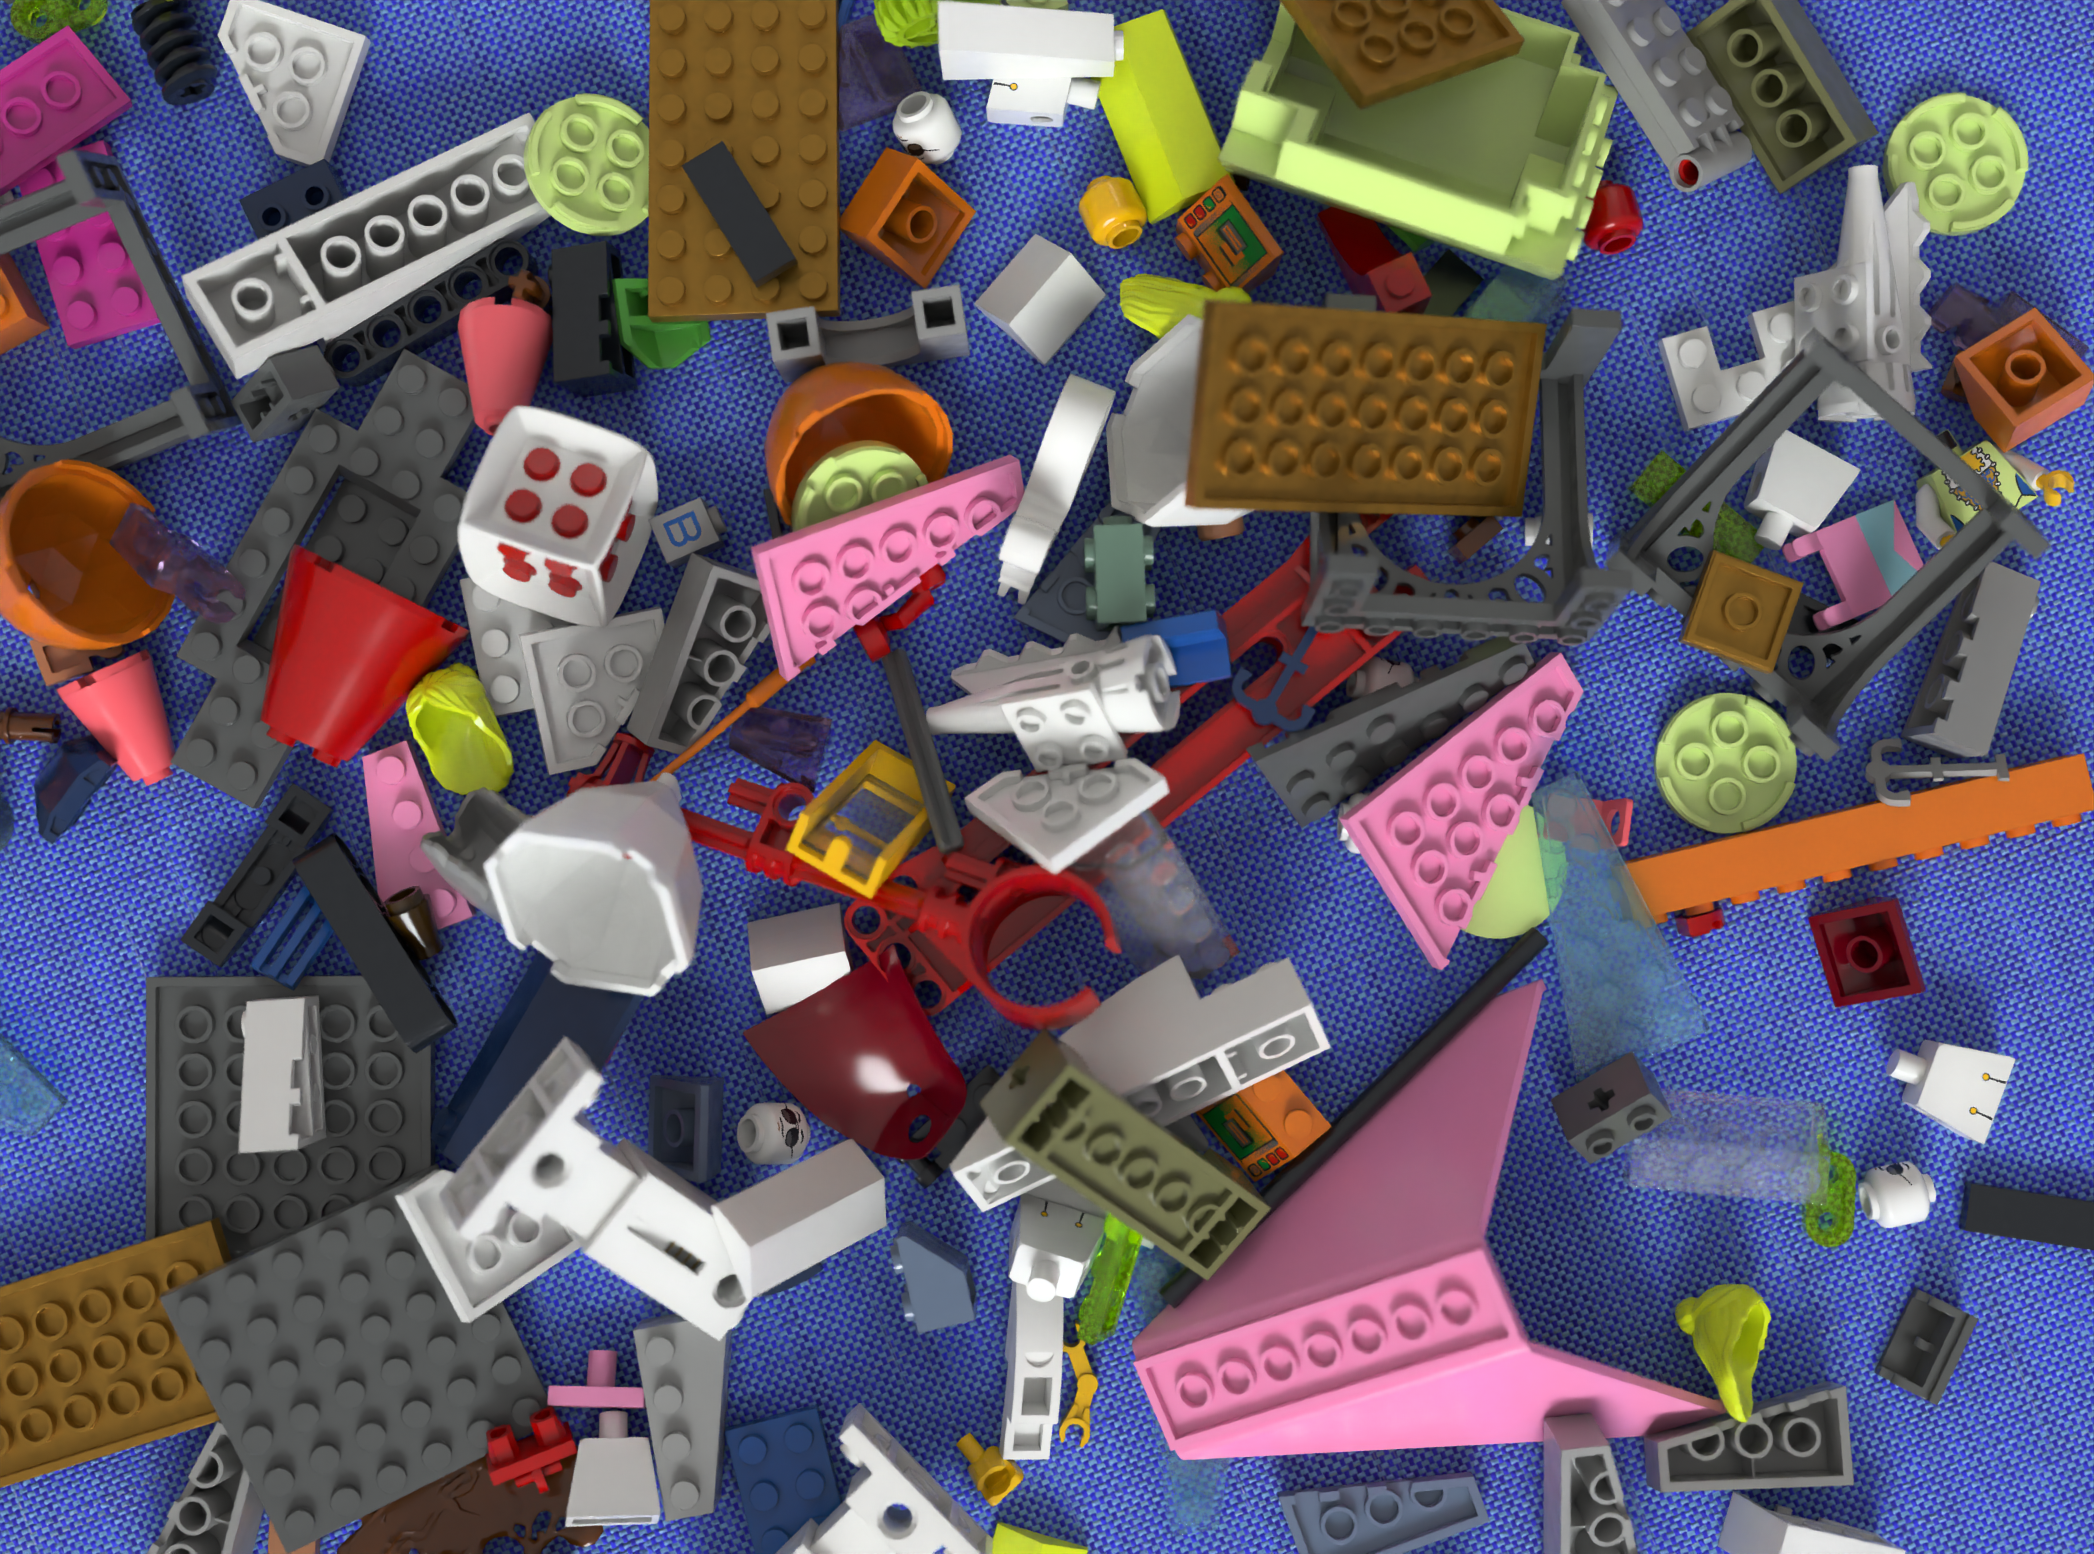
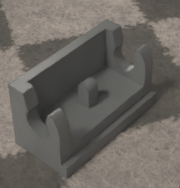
M1914 1287L1874 1373L1938 1405L1978 1318Z

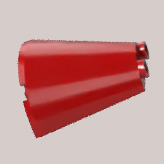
M294 544L288 561L260 720L270 726L266 735L290 747L294 746L296 740L301 741L314 748L311 754L312 757L338 768L341 760L350 761L407 701L410 691L422 680V677L430 672H435L466 640L470 631Z

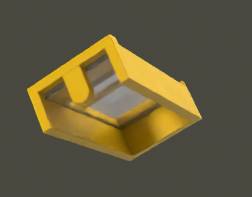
M874 740L800 813L786 850L871 899L878 887L932 829L912 760ZM945 779L950 797H952L956 785Z

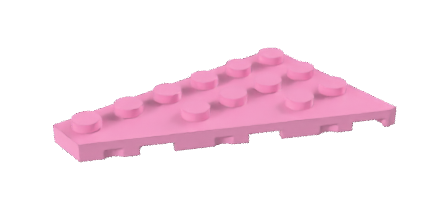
M1550 652L1536 663V667L1528 671L1519 682L1508 685L1339 818L1432 968L1442 970L1449 964L1450 960L1447 959V956L1460 929L1466 930L1472 918L1473 907L1482 898L1497 867L1494 861L1507 835H1513L1519 823L1520 812L1528 805L1544 773L1541 766L1553 742L1560 740L1566 728L1567 717L1575 710L1584 692L1561 652Z

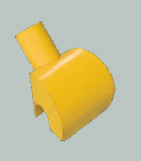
M971 1433L966 1434L957 1442L956 1446L971 1463L967 1467V1471L977 1491L982 1493L984 1499L991 1507L997 1505L1023 1480L1024 1474L1019 1465L1014 1460H1003L999 1447L991 1446L984 1450Z

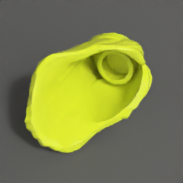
M1137 274L1135 277L1126 278L1120 283L1119 305L1124 317L1139 327L1150 331L1159 339L1166 335L1188 314L1202 319L1204 299L1252 303L1250 295L1243 288L1236 286L1225 287L1217 292L1203 285L1190 284L1176 278L1152 274Z
M455 662L445 669L430 672L422 677V680L415 685L408 695L406 712L413 737L423 750L432 774L441 786L460 795H467L469 792L479 790L482 787L499 793L509 784L510 778L514 773L513 756L490 701L486 697L485 688L479 681V677L470 666L463 665L460 662Z
M1746 1284L1716 1285L1706 1290L1699 1298L1688 1297L1678 1303L1675 1307L1676 1322L1683 1332L1692 1336L1694 1349L1714 1379L1727 1412L1742 1423L1748 1422L1753 1409L1752 1377L1757 1367L1759 1353L1765 1346L1771 1313L1764 1303L1763 1297L1754 1288Z

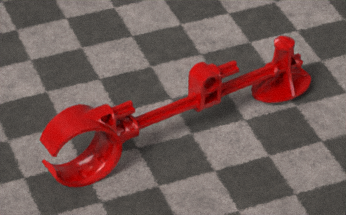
M617 733L613 739L612 746L593 774L578 772L576 778L571 777L568 783L570 788L567 791L566 797L580 789L630 784L637 767L638 770L634 783L644 782L650 759L655 752L654 748L645 745L631 733ZM612 763V765H611V767H610V769H609V772H608V774L606 775L604 781L601 780L602 776L604 775V773L606 772V770L608 769V767H609L610 764ZM737 777L736 782L730 784L728 789L730 795L727 803L761 815L755 832H750L680 807L692 842L743 859L745 867L749 872L757 874L764 870L766 878L777 880L783 877L784 884L792 887L796 886L800 881H806L914 919L918 923L919 932L924 933L1003 1017L1016 1025L1041 1031L1043 1028L1046 1030L1062 1029L1084 1020L1101 1006L1096 995L1088 986L1074 997L1055 1005L1043 1007L1019 1005L1004 998L994 988L987 976L986 961L988 948L999 925L1011 912L1021 905L1046 896H1066L1084 902L1093 910L1102 925L1106 947L1112 952L1122 953L1120 934L1103 900L1088 883L1068 871L1060 870L1054 875L1043 866H1026L1002 857L993 865L953 852L952 857H948L945 866L947 869L944 879L979 890L978 895L969 904L965 903L964 896L961 894L953 893L949 897L945 896L944 889L938 886H934L929 892H923L888 879L878 887L875 895L870 899L786 850L798 819L788 820L789 814L798 806L805 805L807 807L816 798L806 786L800 783H780L773 790ZM625 854V855L623 856V858L632 859V858H631L629 855H627V854Z

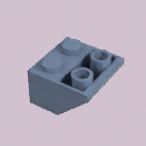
M912 1221L901 1223L896 1238H893L894 1245L890 1246V1252L896 1275L901 1273L905 1275L906 1284H904V1292L901 1293V1300L907 1322L915 1320L919 1334L974 1321L978 1300L968 1257Z

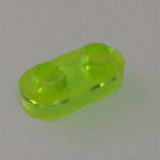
M15 0L11 7L10 19L18 33L27 40L40 44L67 25L75 33L99 23L107 12L108 0H90V5L85 10H79V4L82 0ZM41 15H46L47 20L45 24L36 27L37 18Z
M1820 1150L1812 1154L1806 1161L1803 1171L1802 1227L1810 1239L1825 1247L1842 1245L1850 1238L1854 1229L1856 1171L1852 1162L1837 1151ZM1826 1165H1832L1835 1170L1834 1177L1829 1181H1822L1820 1177L1821 1169ZM1829 1212L1833 1217L1832 1224L1828 1228H1820L1818 1225L1820 1215Z

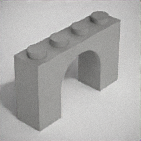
M960 285L911 291L913 305L910 308L899 313L874 319L828 321L818 316L814 306L766 313L773 363L784 382L788 383L793 382L803 373L813 368L834 362L853 361L889 368L969 356L970 350Z

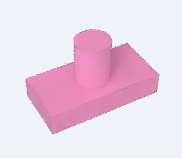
M589 1350L586 1386L549 1385L547 1405L553 1407L646 1409L643 1387H615L617 1351Z

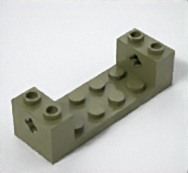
M1044 1028L979 1103L1003 1142L1207 1281L1271 1209L1239 1168L1210 1147L1202 1155L1096 1078L1078 1052Z

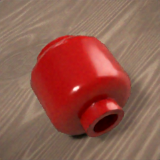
M1610 180L1600 181L1594 198L1586 196V199L1592 200L1594 203L1585 228L1580 229V231L1584 232L1583 240L1586 246L1593 250H1598L1602 254L1612 255L1623 252L1635 244L1636 237L1643 229V217L1633 189L1625 184H1614Z

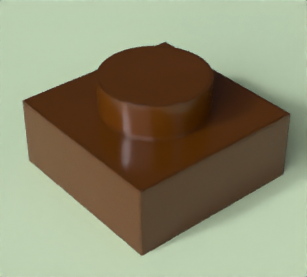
M1473 516L1452 534L1458 542L1448 552L1461 564L1499 533L1503 527L1493 516H1487L1481 522Z

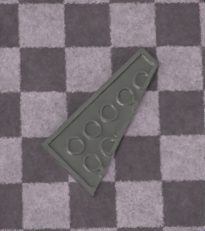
M1498 636L1465 651L1457 664L1440 670L1435 664L1420 671L1421 680L1403 688L1395 682L1330 711L1325 722L1308 730L1303 728L1296 732L1285 731L1286 740L1268 748H1265L1262 742L1246 748V750L1298 824L1303 828L1312 821L1324 817L1332 807L1351 794L1363 790L1371 780L1388 768L1402 763L1410 753L1424 743L1441 736L1450 725L1469 712H1474L1481 708L1489 698L1508 685L1519 682L1528 671L1536 667V664L1525 643H1515L1510 641L1509 637Z

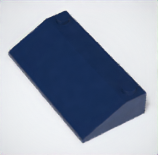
M538 951L449 1105L443 1107L434 1119L430 1136L442 1154L460 1168L564 1037L580 1046L600 1073L645 995L563 983L550 973L554 962ZM507 1202L505 1203V1205L508 1208L517 1212L519 1211Z

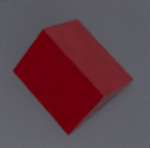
M1875 896L1808 917L1835 1008L1926 991L1898 898Z

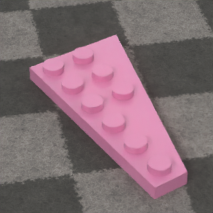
M1010 454L751 547L780 675L787 682L801 672L799 667L818 652L822 656L836 646L834 640L854 625L863 626L922 582L919 578L922 574L937 563L943 566L956 556L954 550L974 535L982 537L1018 509L1025 493L1020 461Z

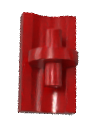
M553 1406L536 1411L529 1417L534 1435L516 1441L510 1424H503L486 1432L488 1454H485L493 1486L514 1478L517 1488L535 1481L540 1494L550 1490L546 1476L563 1470L560 1459L577 1453L568 1421L563 1423Z

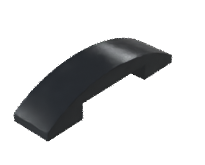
M292 783L265 821L269 824L214 902L208 901L180 940L217 966L222 967L254 932L297 874L292 859L316 844L334 810L298 785Z

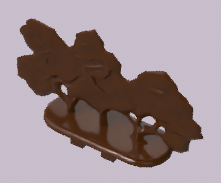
M577 1453L560 1459L563 1470L546 1476L550 1490L542 1494L539 1493L535 1481L517 1488L513 1478L493 1486L486 1456L359 1518L362 1521L361 1527L343 1542L337 1549V1554H409L412 1548L418 1549L419 1554H483V1549L487 1542L503 1536L510 1537L520 1543L524 1548V1554H541L547 1544L557 1536L565 1538L571 1545L583 1548L593 1545L603 1533V1526H573L556 1531V1524L559 1518L566 1517ZM549 1511L552 1516L546 1533L544 1530L538 1531V1539L536 1541L533 1540L532 1525L539 1513ZM515 1524L525 1527L524 1537L518 1536L515 1532Z

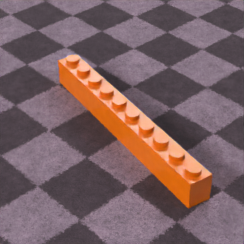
M2084 753L2062 755L2008 768L2009 781H1998L1997 776H1979L1910 792V806H1889L1880 800L1610 864L1623 919L1639 920L1640 927L1656 925L1668 921V912L1684 909L1686 916L1697 915L1714 910L1713 902L1730 898L1732 905L1747 903L1760 899V890L1776 887L1778 894L1806 888L1805 879L1822 876L1824 883L1852 877L1851 868L1868 865L1870 872L1898 866L1897 857L1914 854L1915 860H1924L1944 855L1942 846L1959 843L1961 849L1975 848L1990 844L1988 835L2004 831L2007 838H2015L2036 833L2034 824L2050 820L2052 827L2081 822L2080 813L2094 810V792Z

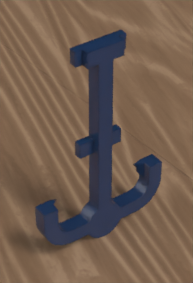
M1310 626L1292 656L1283 651L1278 661L1285 664L1286 667L1267 699L1256 701L1243 692L1242 684L1249 677L1253 676L1249 671L1240 667L1234 677L1231 687L1232 695L1237 703L1251 711L1252 718L1257 724L1266 726L1272 723L1285 731L1296 732L1305 728L1316 710L1308 705L1302 704L1301 717L1292 721L1278 714L1277 706L1275 705L1293 673L1297 671L1304 675L1309 666L1301 662L1318 633L1315 627Z

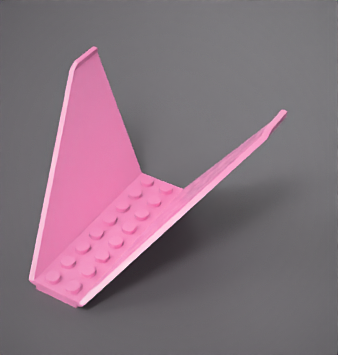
M1543 979L1496 995L1244 1240L1208 1281L1204 1279L1175 1309L1168 1304L1133 1339L1132 1348L1136 1357L1133 1364L1171 1451L1175 1450L1180 1459L1196 1460L1544 1442V1418L1585 1413L1593 1415L1605 1438L1641 1437L1721 1415L1727 1411L1721 1398L1714 1400L1529 1341L1487 1245L1485 1233L1542 994L1547 990Z

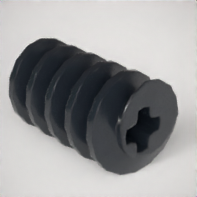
M149 0L138 5L131 12V18L133 19L132 27L140 36L141 48L148 53L147 62L155 70L154 78L156 83L162 87L163 99L171 105H187L208 98L215 90V86L208 84V82L217 76L218 70L213 64H203L210 58V52L205 47H196L202 42L203 36L198 30H189L195 25L196 19L191 13L183 12L188 7V1Z

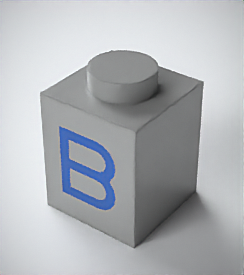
M701 497L648 520L667 564L673 568L687 563L691 553L704 556L725 546L720 534L726 532L727 527L716 505L709 508Z

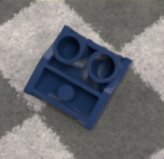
M93 735L63 742L35 780V815L39 823L38 832L43 839L51 844L62 838L65 832L74 826L92 801L90 798L104 786L118 767V761L108 754Z

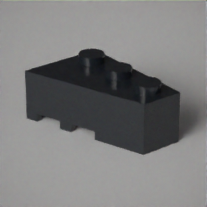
M607 241L552 249V265L548 267V278L552 289L554 383L583 398L636 390L637 381L634 357L620 344L612 285L613 279L624 278L620 250Z

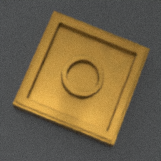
M1713 550L1708 554L1678 642L1762 673L1770 674L1775 667L1804 583Z

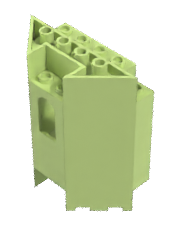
M1280 2L1272 38L1262 61L1254 59L1244 81L1232 127L1219 154L1218 161L1226 168L1227 172L1553 281L1562 275L1566 259L1575 260L1581 245L1584 232L1576 230V227L1580 229L1585 228L1594 201L1586 199V196L1594 198L1604 171L1595 168V166L1603 168L1613 140L1605 138V134L1618 91L1615 87L1604 84L1607 74L1579 65L1582 55L1573 52L1580 33L1500 7L1524 38L1519 54L1359 109Z

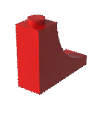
M1330 207L1317 213L1316 220L1353 295L1376 296V311L1423 315L1432 297V293L1412 252L1406 255L1398 252L1373 220L1335 207Z

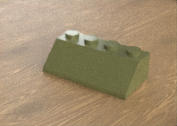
M1730 0L1686 33L1693 46L1704 55L1706 66L1719 86L1724 88L1730 95L1732 106L1744 123L1740 130L1750 140L1754 153L1779 194L1786 192L1838 161L1878 134L1877 129L1798 0Z

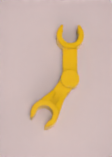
M1075 1320V1326L1080 1337L1077 1342L1072 1344L1066 1343L1063 1340V1352L1068 1353L1077 1377V1391L1073 1403L1059 1425V1437L1063 1443L1067 1427L1072 1424H1078L1083 1428L1079 1442L1080 1447H1083L1090 1438V1405L1093 1394L1098 1388V1379L1091 1369L1084 1349L1087 1339L1085 1327L1081 1322Z

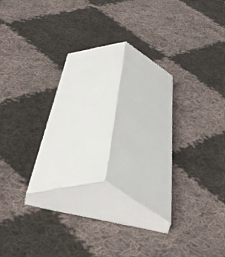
M853 1139L844 1140L710 1206L746 1300L763 1293L887 1226L885 1178Z

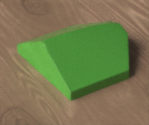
M615 278L612 280L620 344L648 369L676 368L711 340L708 321L651 322L648 317V278Z

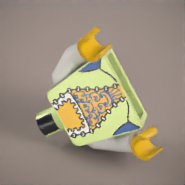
M1949 429L1936 435L2018 509L2036 499L2038 495L2035 491L2041 489L2043 490L2044 501L2052 507L2061 504V494L2053 490L2054 488L2061 487L2070 493H2074L2073 476L2064 470L2049 472L2048 469L2014 451L2009 450L2003 453L1997 444H1991L1987 440L1974 444L1962 451ZM1938 467L1916 481L1918 488L1916 493V526L1939 550L1982 506Z

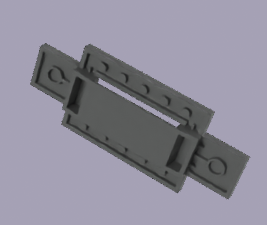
M404 349L358 431L323 411L315 409L176 657L217 680L170 761L172 764L254 809L260 808L293 747L266 735L270 726L260 720L284 586L253 641L247 638L288 567L290 551L294 544L300 546L339 475L344 477V480L305 549L426 609L460 549L458 528L468 492L448 482L445 478L476 425L467 383Z

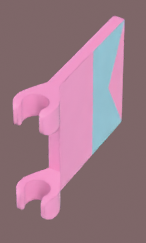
M1894 499L1818 531L1801 536L1782 546V552L1789 563L1819 551L1842 601L1812 616L1816 628L1820 632L1881 607L1924 565Z

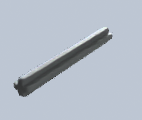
M896 649L884 656L882 662L937 846L942 854H950L953 851H960L964 847V840L906 651Z

